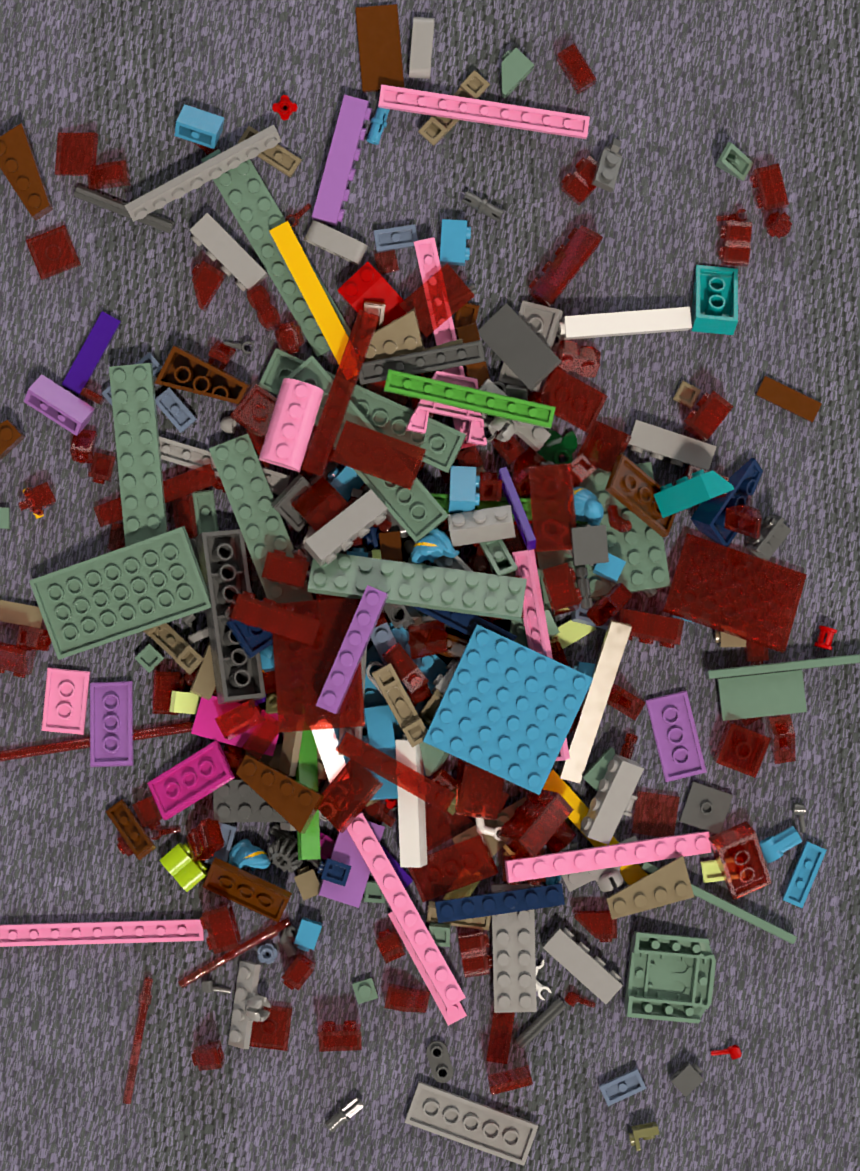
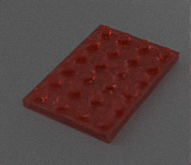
M687 533L663 612L784 653L807 574Z
M339 598L271 604L279 733L366 726L361 661L338 714L316 706L357 610V599Z

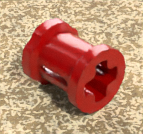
M819 625L817 642H814L813 646L832 650L831 644L837 630Z

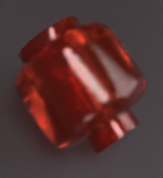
M294 321L278 325V329L274 333L279 350L287 351L288 354L300 351L299 347L305 342L300 325L294 324Z

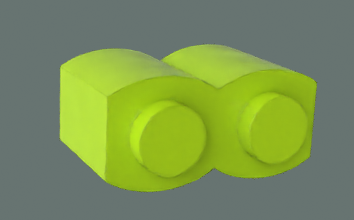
M180 842L159 861L179 885L188 892L207 876V867L200 859L198 861L192 856L194 852L186 843L183 845Z

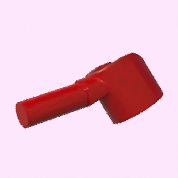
M732 1045L727 1049L711 1051V1056L730 1054L731 1059L734 1060L740 1058L742 1053L739 1046Z

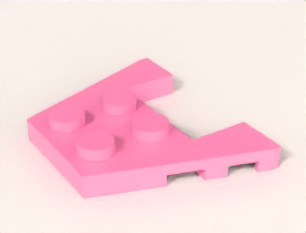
M435 371L431 378L479 389L478 381L475 378ZM421 399L405 429L425 434L429 413L469 420L466 443L481 446L487 445L483 428L485 427L481 413Z

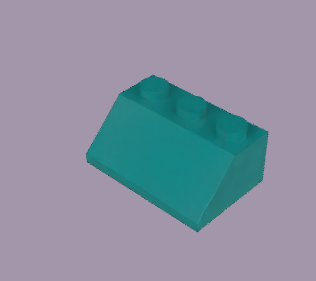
M700 470L691 474L692 479H688L687 476L675 481L677 485L673 486L672 483L660 487L661 492L653 495L662 518H665L732 491L734 487L712 470L704 473V470Z

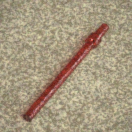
M287 917L275 925L267 926L264 928L265 931L179 980V985L181 988H184L264 940L276 937L278 932L292 925L289 918Z
M149 977L144 978L143 990L139 994L138 1003H140L123 1097V1103L131 1104L147 1010L152 999L150 993L153 979Z

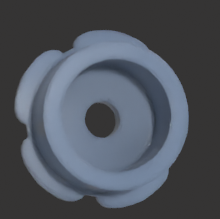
M266 943L264 946L261 945L257 950V958L261 963L272 964L278 956L277 949L270 943Z

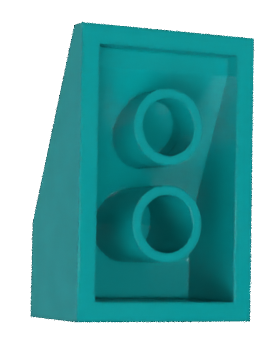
M696 265L691 331L733 335L738 323V269Z

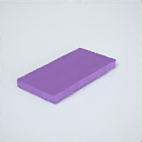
M133 682L90 683V767L134 766Z
M687 690L645 700L665 782L706 773Z
M344 814L330 859L352 867L345 886L322 880L318 895L359 908L370 871L343 824L354 816ZM367 821L380 843L385 827Z

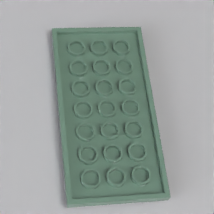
M185 526L29 580L58 660L212 608L208 589Z

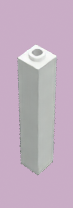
M690 307L564 316L562 322H559V333L563 335V340L686 331L692 328Z
M403 734L402 738L395 740L400 867L421 868L427 865L424 765L420 745L411 747L406 736Z

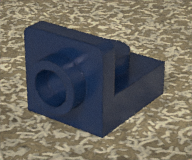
M389 526L369 528V533L362 538L367 552L380 550L379 533L390 532Z
M325 858L324 862L320 861L317 873L320 874V879L345 886L352 866Z

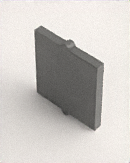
M587 524L586 527L571 528L574 566L586 564L593 566L596 563L609 562L606 525L591 526Z

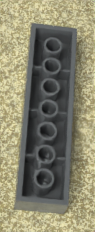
M240 529L201 533L196 537L200 570L208 589L212 607L205 611L218 704L260 700L266 697L260 652L249 659L226 622L253 606L244 537Z

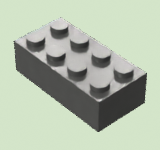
M234 778L213 791L214 823L288 822L241 778Z

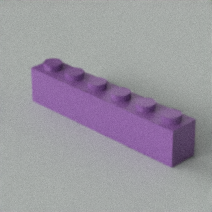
M344 95L314 206L312 220L337 226L338 221H343L345 210L342 209L343 202H348L350 189H347L349 181L353 182L356 172V169H353L354 161H359L361 149L358 148L359 142L365 139L367 129L363 127L365 120H370L372 108H369V101Z
M367 585L316 706L338 714L389 596L388 593Z

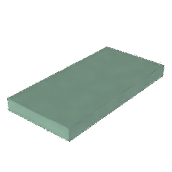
M802 670L717 679L722 721L807 712Z

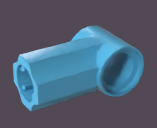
M790 826L779 834L769 836L760 841L757 847L767 864L779 859L784 855V852L798 845L802 840L794 826Z

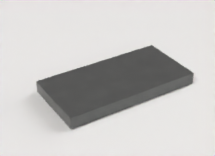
M507 303L478 330L479 336L531 391L562 362Z

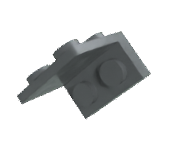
M767 515L760 522L761 527L756 533L753 532L748 537V544L745 548L762 562L767 563L792 530L783 523L785 519L782 516Z

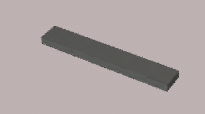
M482 340L359 363L357 368L360 385L385 381L389 369L417 375L485 362L486 360Z

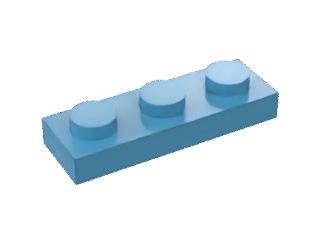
M808 841L805 842L782 900L803 908L827 851L826 849Z

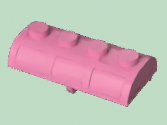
M283 379L258 460L300 472L324 391L321 388L295 379Z

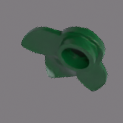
M548 430L551 435L545 442V446H542L537 451L538 456L544 462L549 460L562 469H566L571 465L573 460L572 454L577 449L576 435L571 431L562 437L557 432ZM564 455L566 461L563 463L559 462L558 456Z

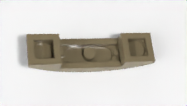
M474 70L453 96L479 99L490 86V83ZM432 116L418 133L435 146L460 120Z
M168 623L143 631L190 675L204 660Z
M391 663L372 672L383 697L411 747L423 742L427 729L416 712Z

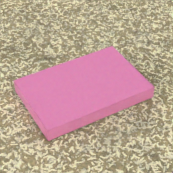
M47 668L41 731L84 735L90 671Z

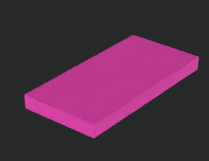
M212 695L210 700L201 697L191 734L273 757L284 716L278 713L268 714L264 709L240 702L218 704L217 696Z
M215 740L147 784L162 818L168 820L228 783L235 776L220 743Z

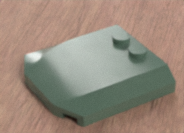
M634 931L631 940L624 1001L625 1016L699 1024L706 1009L708 1010L712 1003L716 959L714 954H712L709 940L701 937Z

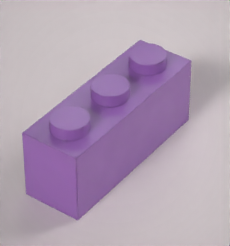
M42 374L30 386L24 399L26 404L76 436L89 423L95 409Z

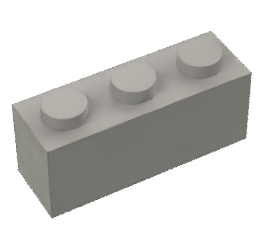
M511 505L449 514L448 517L453 547L516 537Z

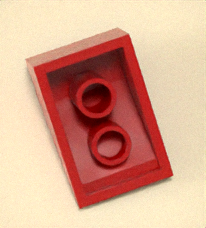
M368 261L337 290L343 300L361 318L364 301L385 303L383 327L412 310Z

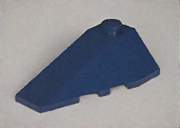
M754 458L747 461L726 480L733 485L734 490L702 502L690 518L700 532L725 549H727L740 528V525L737 524L741 513L746 514L748 495L754 494L763 470Z

